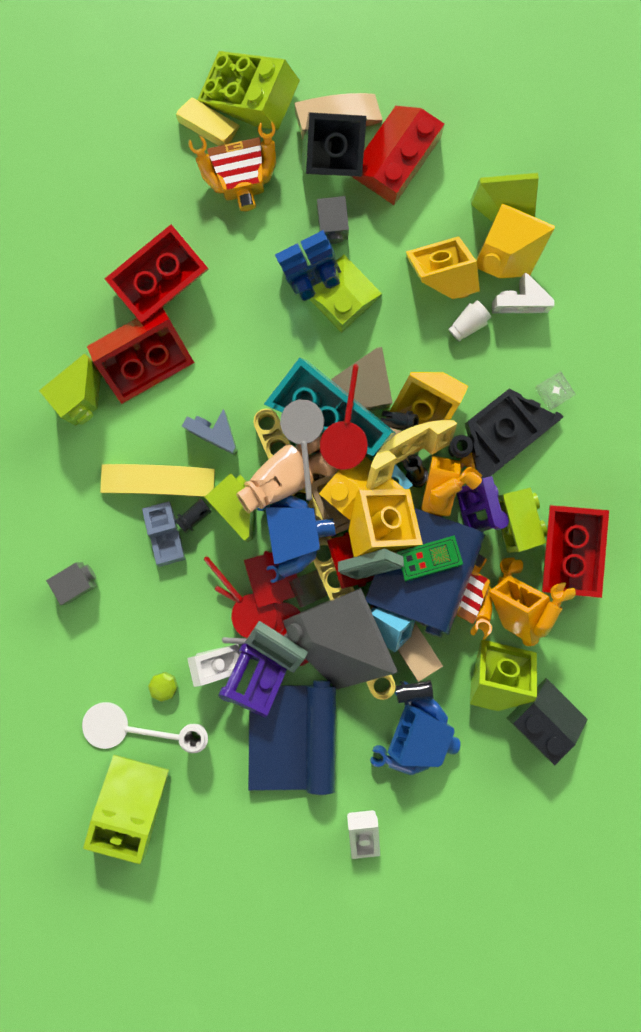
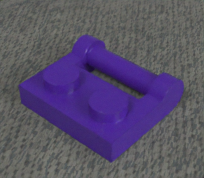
M492 476L481 478L482 482L473 490L465 485L460 492L456 493L465 526L484 533V531L490 529L500 530L508 525L509 518L505 512L501 511L498 500V488L494 484ZM486 510L488 518L478 520L476 513Z
M241 644L238 650L240 654L226 686L221 688L218 696L224 701L234 703L265 718L270 711L287 669L250 645ZM250 659L258 661L243 695L236 692Z

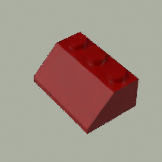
M395 106L364 150L362 177H351L395 205L441 139L445 123L422 108Z
M170 224L104 279L127 308L143 324L209 269L174 226Z
M163 308L142 324L136 318L87 346L93 363L121 404L195 363Z
M549 505L542 592L551 593V588L554 585L566 583L564 592L567 589L574 588L576 591L575 595L602 598L609 510Z

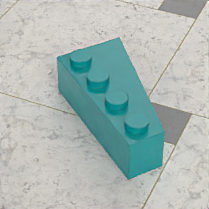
M299 357L264 403V405L283 413L285 407L291 402L299 399L309 400L317 404L323 413L324 429L322 432L324 433L330 425L345 420L348 393L309 361ZM354 399L350 422L356 424L364 431L368 441L367 454L376 456L381 447L393 438L396 432Z

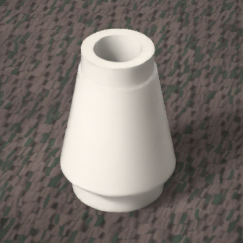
M477 300L473 304L469 303L448 330L460 342L463 338L488 325L487 321L491 318V315Z
M189 724L179 734V744L188 753L201 752L207 745L208 735L205 728L200 724ZM192 731L197 732V735H200L201 738H194Z

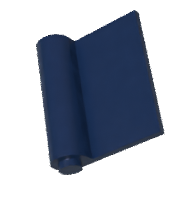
M414 508L422 544L455 535L463 566L405 582L402 568L374 575L366 601L368 604L417 621L426 627V633L442 638L443 634H450L485 534L474 528Z
M314 680L313 685H280L270 711L265 718L249 711L248 791L306 790L308 793L315 795L335 793L336 686H331L329 680Z

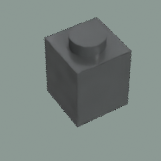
M345 196L317 199L319 232L324 230L331 244H338L343 242V239H348L349 225Z
M76 562L46 580L60 605L69 604L97 587L94 582L96 579L94 571L88 564L84 565L83 562Z

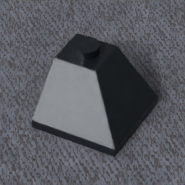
M308 112L302 151V170L304 173L362 177L367 116Z

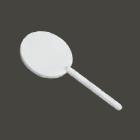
M109 702L98 703L86 712L82 722L83 734L87 741L93 746L103 749L118 745L125 738L127 732L179 740L178 734L129 727L125 712L116 704Z

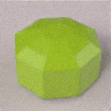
M163 672L152 677L148 688L151 697L162 702L173 698L178 685L175 676Z

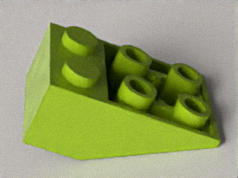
M218 51L197 100L210 108L256 127H259L260 122H262L261 128L272 129V121L275 124V130H279L300 79L285 59Z
M113 755L89 824L83 849L141 864L147 854L169 769Z

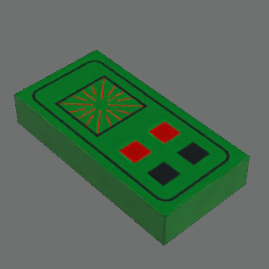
M455 535L397 552L398 555L404 558L402 572L405 582L463 566Z

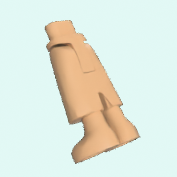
M321 436L313 442L307 443L308 455L320 449ZM286 444L265 462L249 481L244 483L245 488L239 491L236 496L247 513L250 514L257 508L263 509L267 505L280 501L305 488L301 444H296L295 446ZM318 451L308 459L311 484L314 481L312 474L318 473L324 476H332L338 471L337 468L330 466L324 460L321 451Z

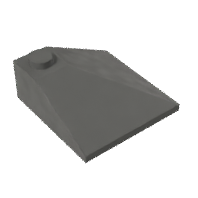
M361 589L304 610L283 621L291 641L308 651L305 659L322 676L329 680L333 686H336L337 690L398 672Z

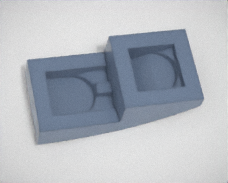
M170 501L142 508L156 565L161 567L186 560Z

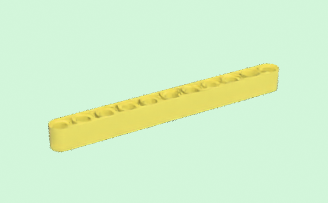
M266 408L261 409L255 414L253 420L254 427L267 457L270 459L273 456L270 450L274 443L281 442L286 445L290 444V442L282 432L280 419L276 412ZM262 418H273L275 420L273 428L270 430L261 429L259 423ZM305 488L292 494V496L295 497L297 494L301 493L306 495ZM312 495V500L308 504L309 508H314L316 520H323ZM331 536L319 538L320 546H328L327 540L332 539ZM316 557L313 562L330 600L355 591L353 586L341 589V586L337 588L329 586L327 577L331 572L336 571L333 559L331 557L330 560L322 562ZM392 675L381 677L389 680V687L384 692H378L374 689V683L377 679L367 681L370 692L377 699H388L395 692L396 686Z

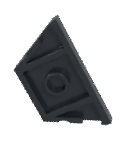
M510 388L465 423L467 436L473 444L471 452L475 468L482 475L481 478L491 477L564 416L559 412L552 413L540 407V403L532 399H526L522 394Z

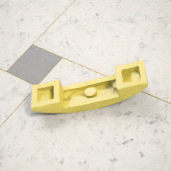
M454 420L427 422L408 428L395 435L381 447L373 459L366 488L372 490L391 479L395 464L406 459L409 455H413L423 448L433 455L450 445L457 422Z
M102 464L100 493L205 497L214 489L215 469L165 465Z

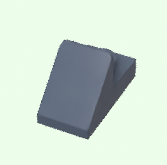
M224 409L213 429L210 428L212 423L199 416H196L195 419L186 417L182 424L186 431L236 455L238 450Z

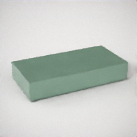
M387 549L338 562V572L357 580L404 567L403 556Z
M260 621L245 641L246 644L293 673L308 654V651Z

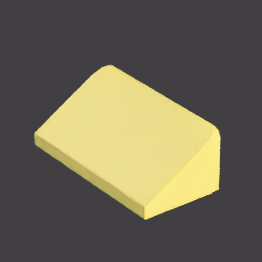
M193 97L176 113L180 124L218 146L229 144L240 127L239 124Z

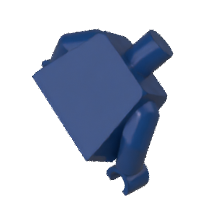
M292 495L267 505L263 509L257 508L258 511H264L267 515L274 565L268 566L267 571L274 569L276 572V578L270 580L272 583L281 581L285 577L304 570L316 559L317 551L320 550L319 538L336 535L333 518L316 521L314 508H309L306 501Z
M433 699L412 701V704L408 703L404 707L388 752L383 746L376 745L372 751L380 753L383 758L371 757L370 761L375 767L388 764V767L408 775H415L428 770L430 767H440L447 753L457 754L460 750V740L457 737H453L455 733L454 728L447 723L448 716L438 702Z

